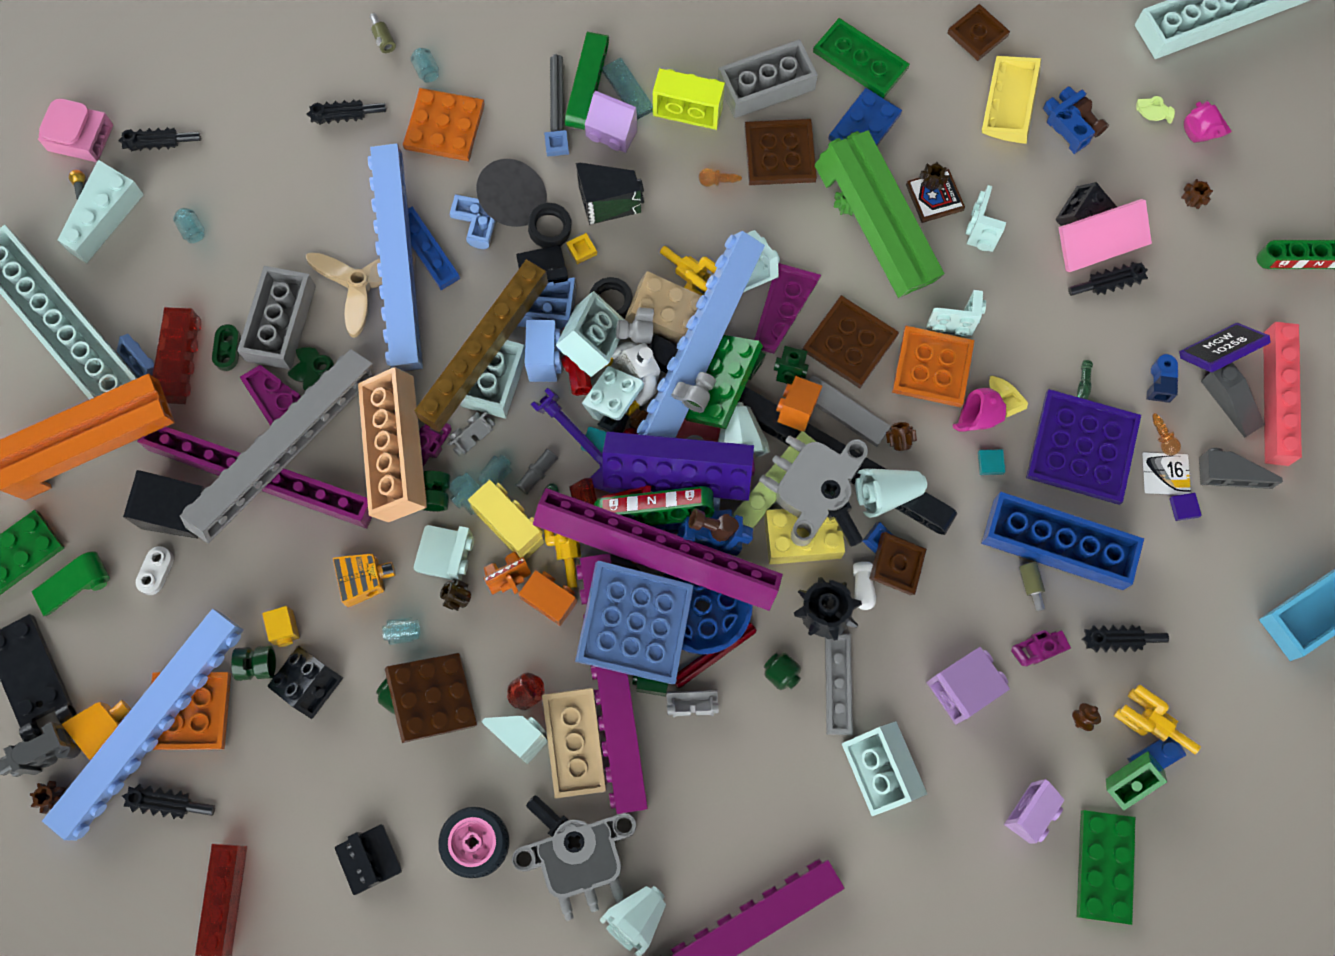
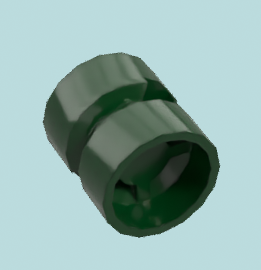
M423 471L427 508L422 510L430 512L448 510L449 495L446 492L450 489L451 476L441 471Z
M257 646L254 651L250 647L235 648L231 658L234 679L236 681L251 680L254 676L257 679L273 678L276 672V655L273 646Z

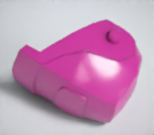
M1208 100L1204 103L1197 102L1196 108L1191 110V113L1184 120V130L1189 139L1194 143L1223 137L1232 132L1216 105H1211Z
M980 388L971 392L964 403L959 422L953 424V428L959 432L983 430L995 427V425L1005 421L1006 404L1001 395L991 388Z

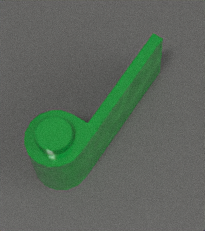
M92 551L78 556L31 592L42 615L48 616L83 589H92L93 591L103 589L107 586L110 577L98 553Z

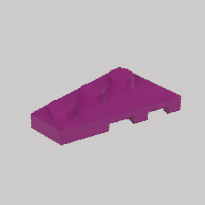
M261 365L240 376V379L270 426L276 419L287 412L292 403L297 402L301 398L300 394L289 388Z

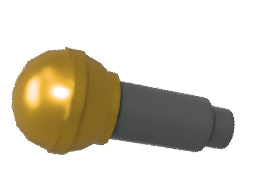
M73 170L69 173V180L74 185L76 199L78 200L84 188L86 176L80 170Z

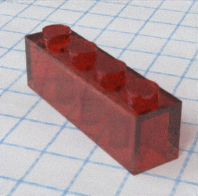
M164 307L152 376L159 380L168 404H186L187 397L191 393L189 382L190 376L194 373V353L198 350L197 333L201 330V319L192 308Z
M212 844L195 956H232L247 846Z

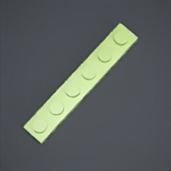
M803 431L797 436V439L806 445L816 442ZM789 446L781 458L793 464L800 452ZM775 463L765 476L772 478L780 484V481L787 472ZM759 482L750 493L749 501L744 500L733 513L734 517L736 515L742 516L743 525L754 529L764 517L766 510H769L777 501L776 493Z

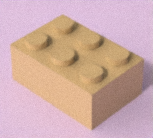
M647 271L639 282L625 320L632 323L639 307L654 309L653 333L678 344L679 340L685 336L688 330L686 325L689 319L695 315L698 309L696 304L701 295Z

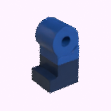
M1164 354L1151 367L1154 383L1147 390L1146 400L1170 403L1178 395V362L1172 355Z

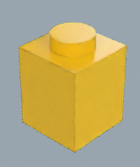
M288 606L262 613L270 643L275 646L278 645V647H285L293 644V640L300 638L294 612Z

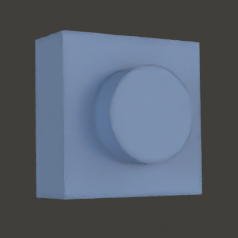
M566 130L544 132L547 157L569 154Z

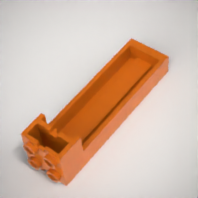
M148 373L0 439V491L27 500L52 489L51 484L44 481L175 423L159 380Z

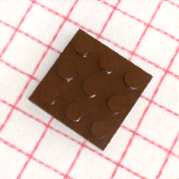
M811 119L745 122L749 185L816 183L817 175L816 167L814 166L815 154Z
M841 295L805 343L802 350L808 351L807 355L860 389L895 341L899 332Z
M459 653L391 665L385 668L402 743L477 726Z

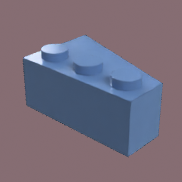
M575 277L569 278L565 282L548 283L517 326L526 327V320H555L556 329L563 331L574 311L577 290Z

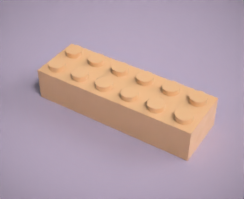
M394 367L358 383L369 516L385 522H391L427 508L418 416L414 411L417 407L414 376Z

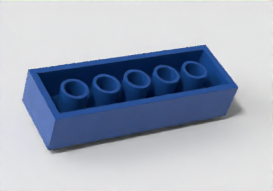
M1000 492L993 500L981 544L1098 583L1125 590L1133 585L1144 538Z

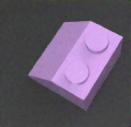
M595 91L585 122L586 137L593 142L606 144L615 151L620 150L626 153L637 133L636 107Z
M1046 779L1032 782L1004 825L1029 844L1037 843L1038 841L1042 842L1049 833L1047 827L1051 820L1055 821L1063 811L1061 805L1064 799Z

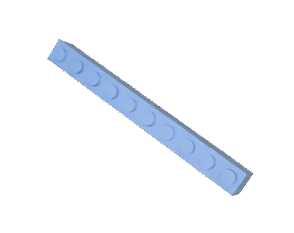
M397 143L370 147L371 156H368V165L373 173V177H370V187L374 191L375 198H372L371 202L377 220L373 221V225L379 240L375 242L377 255H380L381 262L377 264L379 277H382L383 284L379 286L381 299H384L385 306L381 308L383 321H386L387 328L383 330L385 343H388L389 350L385 352L386 363L391 368L396 367L402 371L423 369L403 153Z
M744 231L730 235L725 242L726 250L716 261L715 267L717 269L714 275H711L706 283L707 290L696 304L698 309L686 325L688 330L677 344L678 351L667 365V375L657 386L658 394L647 407V412L649 413L646 419L638 426V435L676 438L689 408L682 401L674 399L671 394L678 382L696 385L695 379L698 373H706L765 247L764 244Z
M212 609L42 822L63 840L77 841L89 831V825L95 817L100 816L105 811L106 803L110 798L123 788V782L139 768L141 759L145 754L155 748L160 735L174 724V718L180 710L185 709L190 704L191 696L195 691L205 685L208 680L207 676L211 671L223 662L224 655L230 647H234L239 642L241 633L244 630L223 613Z

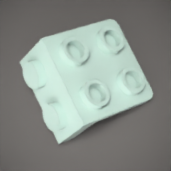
M988 185L985 192L980 191L971 213L972 219L968 224L965 234L969 235L968 245L975 246L982 251L993 252L1005 229L1006 222L984 216L992 186Z
M755 230L747 234L764 244L765 247L744 292L779 277L778 263H780L778 253L768 246L766 239L761 237Z
M973 290L964 311L934 308L926 329L943 334L953 333L959 337L972 336L975 328L980 323L982 314L986 310V300H983V291Z
M607 366L582 402V405L592 418L598 421L604 415L614 420H620L644 387V383L641 379Z
M431 525L425 526L414 563V570L421 574L450 580H461L462 575L466 574L468 568V552L472 550L474 545V536L470 529L459 526L458 531Z

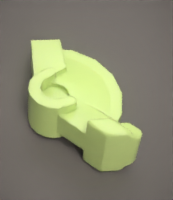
M1154 96L1152 99L1137 100V111L1148 120L1159 121L1166 119L1171 124L1175 117V109L1171 106H1166L1163 103V99L1159 96Z

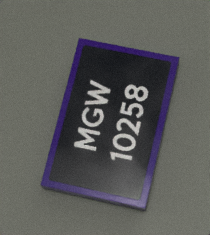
M1235 323L1179 351L1180 359L1212 373L1271 343L1270 335L1240 323Z

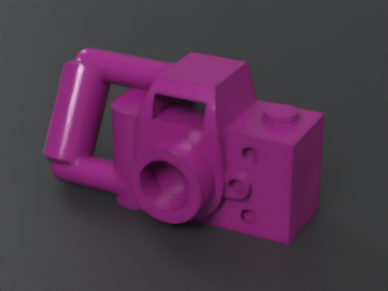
M446 423L441 429L443 431L442 435L429 429L430 426L426 424L420 428L419 435L423 467L429 457L437 458L442 451L441 446L452 430L450 424Z
M1046 630L1030 636V639L1012 646L1011 652L1021 666H1029L1071 649L1062 630L1059 632L1055 631L1051 635ZM1042 635L1043 638L1039 640L1037 636ZM1023 648H1026L1030 658L1026 656L1022 650Z

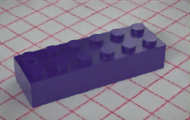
M606 432L602 452L603 487L631 490L648 485L651 486V492L705 486L712 489L714 498L749 501L754 445Z

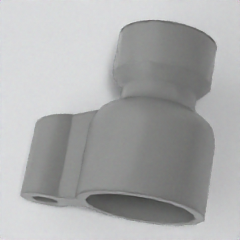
M639 307L632 323L626 320H618L616 338L627 339L630 337L635 343L650 344L653 336L652 321L654 309Z
M699 372L695 379L696 385L678 382L671 396L682 401L690 410L702 413L710 400L708 391L713 389L716 379L707 373Z

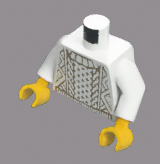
M624 342L618 345L610 362L603 367L611 366L614 359L619 371L641 379L644 383V387L628 408V416L637 408L640 409L639 406L647 403L658 391L657 383L660 368L653 357L652 350L645 343L638 345L635 342Z

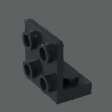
M1097 182L1080 185L1075 188L1055 220L1060 226L1067 225L1117 208V206Z
M560 245L516 254L519 268L527 259L546 271L548 283L553 282L555 284L568 281V273Z
M298 646L268 684V688L290 706L313 719L342 681L343 677Z

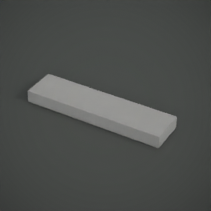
M815 375L810 377L808 381L822 385L816 407L877 447L891 426Z
M851 634L838 635V640L835 641L825 638L826 735H853Z

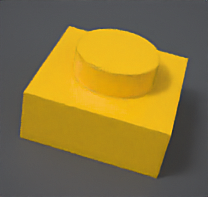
M587 233L566 242L567 248L577 265L597 255V250Z

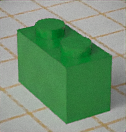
M1149 751L1106 778L1108 793L1123 810H1126L1167 783L1165 770Z

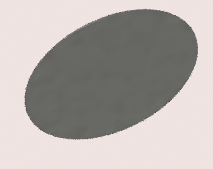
M514 159L493 161L481 171L477 179L476 192L481 207L492 219L503 225L511 227L528 225L532 210L538 205L546 203V189L542 179L536 171L521 161Z

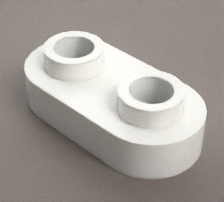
M157 546L147 553L136 578V587L139 591L146 595H154L162 589L174 562V556L171 551L165 547ZM161 555V559L155 562L156 556ZM151 577V582L145 585V580Z

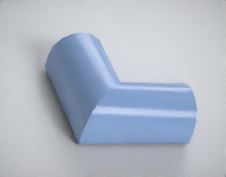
M455 194L450 210V218L471 222L466 238L470 246L478 249L489 248L496 221L483 210L478 199Z

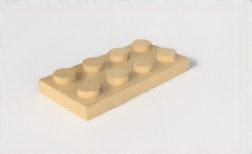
M586 688L543 694L542 699L555 798L606 792L594 689Z

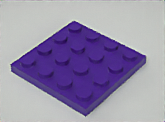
M1048 389L1045 394L1026 478L1114 504H1122L1141 415Z

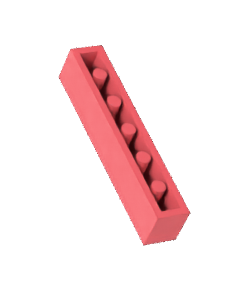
M1274 322L1263 332L1270 335L1271 343L1263 347L1265 464L1290 466L1302 458L1299 324Z

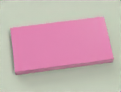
M1143 199L1058 227L1067 272H1072L1152 244L1146 200Z

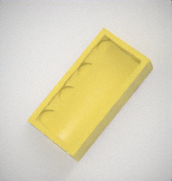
M996 56L982 127L983 134L1005 141L1027 144L1041 69V58Z

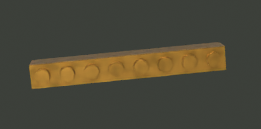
M527 259L414 410L420 421L438 432L441 431L547 286L548 279L545 270Z

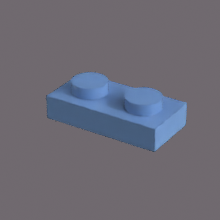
M129 334L120 336L117 347L119 356L138 378L148 373L153 376L156 367L153 360L147 357L141 350L138 342L134 341Z

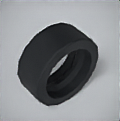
M547 202L540 204L532 210L529 216L528 232L530 238L536 245L542 248L562 246L570 236L572 220L564 207L556 203ZM545 215H553L559 218L563 223L561 234L554 237L540 234L536 227L538 219Z
M614 277L603 278L596 282L591 288L590 294L593 291L600 295L607 290H617L624 295V305L616 312L625 319L633 300L632 291L628 284Z

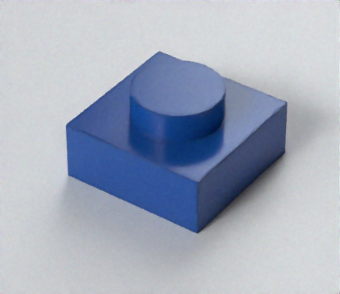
M881 522L875 523L863 539V542L875 554L881 533L887 532L892 534Z

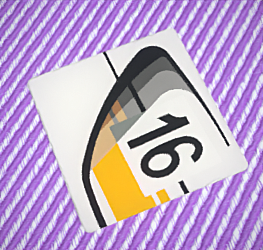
M1142 453L1145 493L1171 495L1191 493L1187 454Z

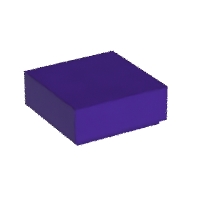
M1196 493L1169 498L1175 521L1202 516Z

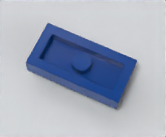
M1168 737L1164 742L1158 739L1127 759L1130 763L1149 751L1161 767L1165 769L1185 757L1186 753L1178 742Z

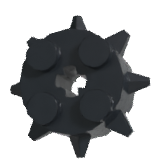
M819 577L818 582L814 583L807 591L799 589L798 593L804 599L803 607L794 612V617L802 618L803 624L809 629L808 634L810 636L815 634L835 641L838 640V635L842 634L848 626L858 627V624L852 618L854 609L862 605V602L851 597V592L847 588L846 582L839 583L834 580L826 582L822 577Z

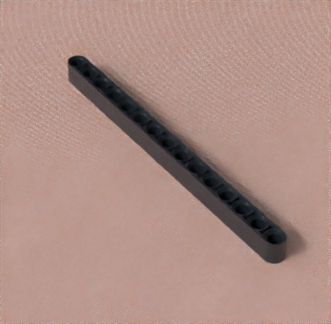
M653 335L651 343L647 344V346L652 350L653 357L660 370L667 374V365L675 357L678 351L677 346L658 335ZM745 386L738 402H742L744 406L751 408L762 431L790 446V444L786 443L787 437L797 438L802 431L778 423L780 412L776 411L778 405ZM808 423L805 429L807 435L838 454L842 453L846 447L845 444ZM849 451L853 457H861V454L857 451ZM867 457L859 470L866 468L886 469ZM858 471L851 480V483L854 485L856 478H860L861 475ZM927 492L895 508L941 535H946L957 516L954 508Z

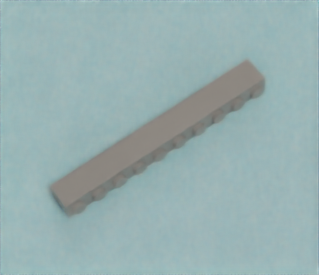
M351 349L345 355L340 356L336 364L329 371H325L313 386L307 388L304 395L297 402L292 403L287 412L276 419L263 435L258 436L254 444L246 452H242L228 469L223 470L219 478L211 486L206 487L198 499L185 507L180 515L185 528L209 544L359 393L358 383L375 376L373 363Z

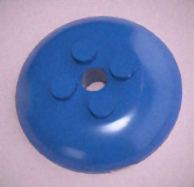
M666 573L662 576L693 585L682 650L693 654L717 653L732 646L744 634L751 619L753 605ZM699 601H706L709 604V609L705 612L699 611L695 605Z

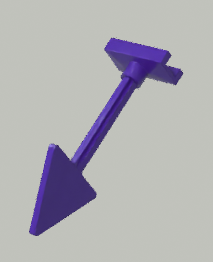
M549 388L545 390L549 397L547 395L540 400L541 404L535 401L530 404L537 412L542 414L547 412L551 418L554 417L600 465V468L585 482V485L610 493L629 490L603 487V454L561 411L562 407L557 403L560 397Z

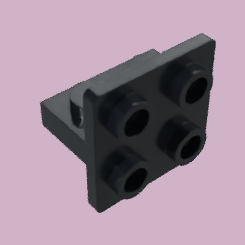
M382 824L363 833L356 832L348 836L347 841L335 846L336 854L353 895L360 894L402 873L400 863L386 829Z

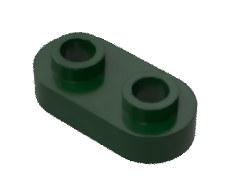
M230 324L220 326L216 330L214 337L212 362L222 371L232 370L238 363L239 352L237 350L241 341V335L236 327ZM229 336H233L230 341H226ZM225 358H230L228 362L223 363Z

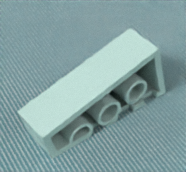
M98 160L58 241L69 253L88 263L144 194L133 180Z

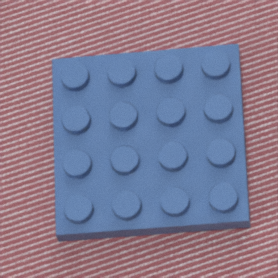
M597 561L595 563L575 662L667 684H675L693 585Z

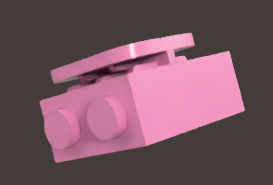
M56 99L50 103L39 129L38 140L47 151L97 162L110 135L113 123L104 112L87 109L82 103Z

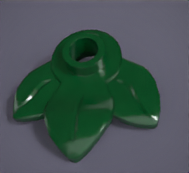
M315 348L296 349V355L300 363L289 370L287 374L293 380L303 382V389L306 391L307 388L313 386L320 379L325 371H329L334 366V362L329 356L320 355ZM321 365H327L325 369L319 370Z

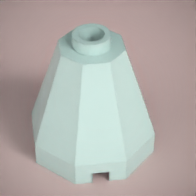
M738 402L727 428L720 429L718 442L754 445L755 458L769 453L768 441L751 408L744 406L742 402Z
M645 886L609 908L600 921L603 924L607 920L609 923L606 928L607 931L627 950L630 951L633 947L636 948L635 955L641 956L652 941L666 903L663 901L665 896L656 887L649 888Z

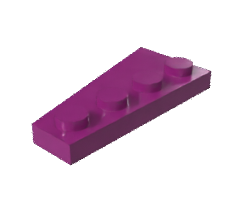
M778 263L779 277L771 281L754 340L760 341L763 345L762 351L775 354L820 280V274Z

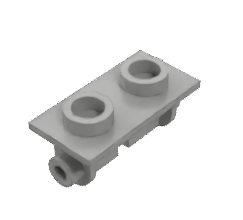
M476 412L467 420L469 424L463 430L458 428L449 436L451 440L447 445L454 444L456 447L453 450L458 456L462 453L465 455L466 452L477 444L471 437L473 434L481 440L493 430L492 427L495 425L490 418L487 420L483 418L487 414L486 412L481 414Z
M717 690L667 692V714L673 715V717L690 716L691 713L714 716V713H719Z

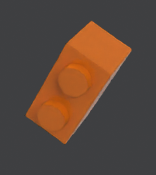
M795 376L792 385L787 384L783 397L786 399L781 398L776 411L780 412L777 422L805 432L819 398L822 385Z
M535 570L518 595L521 600L561 626L577 604V599L574 597L575 592L566 585H563L561 588L555 584V578L547 572L543 571L541 574Z

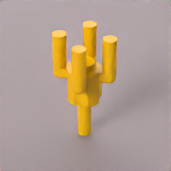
M663 246L660 254L677 266L675 273L687 282L684 288L701 296L704 295L696 287L706 292V283L711 276L707 271L715 273L717 269L715 267L716 263L706 256L702 257L699 262L691 256L681 258L668 247Z
M544 529L546 545L555 546L557 560H564L567 586L569 588H576L577 579L574 558L581 557L579 542L559 534L554 536V532Z
M1140 684L1136 689L1133 688L1127 696L1145 708L1142 715L1126 704L1114 714L1115 718L1141 736H1145L1150 732L1163 742L1168 737H1171L1193 754H1197L1201 748L1200 745L1176 729L1179 721L1166 713L1169 705Z

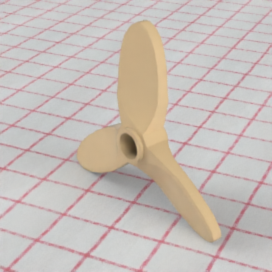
M306 254L308 264L315 271L348 288L344 313L345 325L348 334L356 338L363 331L366 323L369 304L368 292L373 288L383 285L382 277H379L377 264L381 263L380 259L373 261L363 269H354L324 254ZM412 254L413 267H414L415 262H416V258H415V255Z

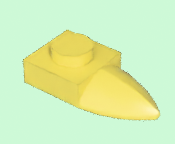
M990 376V388L997 391L1006 404V417L1027 409L1028 402L1014 386L999 377Z

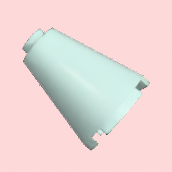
M866 468L858 471L861 475L860 478L855 480V490L859 506L864 505L867 511L863 513L869 518L877 517L923 495L927 488V480L919 471Z

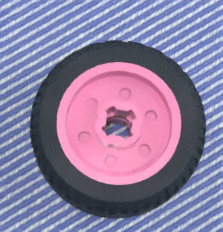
M481 807L463 808L452 814L444 823L438 840L439 854L445 866L454 874L464 878L485 877L496 871L507 856L509 849L507 827L502 819L490 810ZM476 838L479 843L472 847L470 841Z

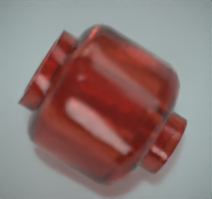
M528 672L514 679L507 689L509 703L520 710L531 709L542 700V695L545 694L542 679Z

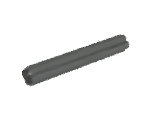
M553 54L550 57L551 132L564 130L563 57L557 54Z

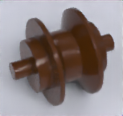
M1087 703L1080 704L1079 710H1074L1072 713L1073 720L1076 723L1075 726L1085 731H1092L1094 724L1097 725L1101 722L1098 708Z

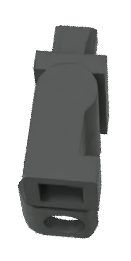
M50 722L41 727L44 734L29 742L22 741L15 746L10 745L4 748L6 755L0 758V775L5 776L9 773L13 777H19L23 774L37 775L42 772L41 767L46 768L55 764L58 758L73 759L80 754L81 749L63 728L62 724Z

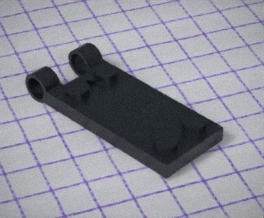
M28 614L0 629V681L20 726L19 734L24 742H29L42 735L36 720L55 711L60 724H63L77 715V712L71 703L35 617ZM43 701V706L39 708L38 703Z

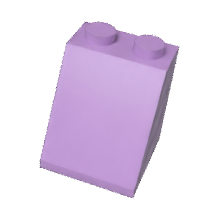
M981 647L975 649L926 682L955 725L968 719L1010 690L1007 685L1009 682L1006 676L1001 671L998 672L992 664L994 662L993 658L986 650L983 651Z

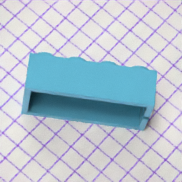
M1335 569L1258 619L1289 661L1304 657L1335 636Z

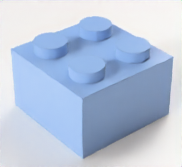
M526 320L525 368L529 382H557L558 374H562L561 350L556 346L561 336V330L556 329L555 320Z

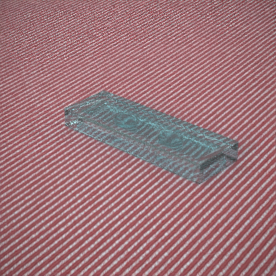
M622 58L602 67V72L622 102L636 107L637 120L653 112V104Z

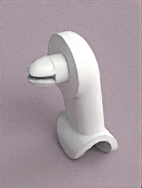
M867 561L853 564V577H855L854 599L861 600L862 605L858 608L862 610H869L876 604L873 580L869 579L873 564Z

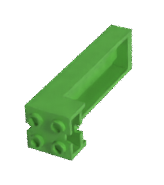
M869 130L862 133L856 131L850 134L847 139L841 140L837 138L828 144V149L819 155L820 158L814 166L826 188H829L837 181L897 297H903L935 283L945 273Z

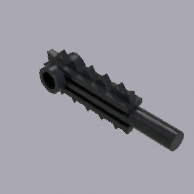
M354 99L349 103L345 100L342 103H338L335 100L333 104H329L326 101L324 105L317 102L309 106L310 111L306 115L311 118V123L316 122L319 125L325 122L330 124L334 120L337 123L340 120L348 122L349 119L357 121L358 119L363 120L365 118L364 114L386 112L385 103L363 105L361 100L355 101Z
M167 127L165 130L157 128L155 131H152L150 128L147 131L139 129L137 132H134L132 129L122 132V137L118 140L122 143V149L128 148L132 152L138 149L141 151L143 148L151 150L153 147H156L158 150L166 147L169 150L170 147L175 148L178 146V142L201 141L200 132L177 133L175 128L169 129Z
M1131 262L1130 267L1123 264L1121 269L1114 266L1112 272L1105 269L1103 274L1098 271L1096 274H1090L1089 282L1068 287V292L1070 296L1092 290L1097 295L1100 293L1105 295L1107 289L1112 292L1115 291L1116 287L1123 290L1125 284L1132 287L1133 283L1140 285L1142 280H1147L1146 272L1148 269L1145 268L1142 262Z
M1133 624L1129 629L1121 625L1119 630L1114 625L1109 630L1104 625H1102L1100 630L1093 625L1090 630L1084 629L1085 636L1081 639L1085 642L1086 649L1092 648L1095 653L1099 651L1100 647L1105 653L1110 647L1114 652H1117L1119 648L1126 652L1129 647L1136 652L1137 649L1142 651L1146 643H1168L1169 634L1145 633L1144 630H1141L1140 626L1135 628Z
M139 784L135 788L129 786L128 793L122 795L126 800L123 807H130L132 813L140 808L142 814H145L150 809L153 816L160 811L163 818L171 813L173 819L177 817L183 819L184 815L188 814V812L213 816L215 812V805L191 802L189 793L183 794L182 790L174 795L172 789L164 794L162 787L154 792L151 785L143 790L142 785Z

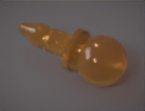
M709 168L703 169L699 174L700 183L706 187L713 184L719 186V182L734 183L742 180V177L739 175L720 174L719 170L714 172Z
M1154 413L1152 415L1153 423L1161 436L1158 438V441L1162 442L1161 450L1166 455H1176L1181 449L1180 441L1174 437V432L1168 433L1169 431L1163 419Z

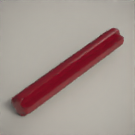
M749 622L744 634L732 646L717 653L702 654L680 670L676 677V687L681 688L753 636L757 631L755 626Z

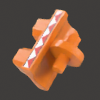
M513 552L505 557L506 566L498 569L496 563H491L484 567L485 577L483 578L492 595L499 591L504 593L511 588L514 594L519 593L516 586L523 583L524 578L532 574L524 557L520 558L516 552Z

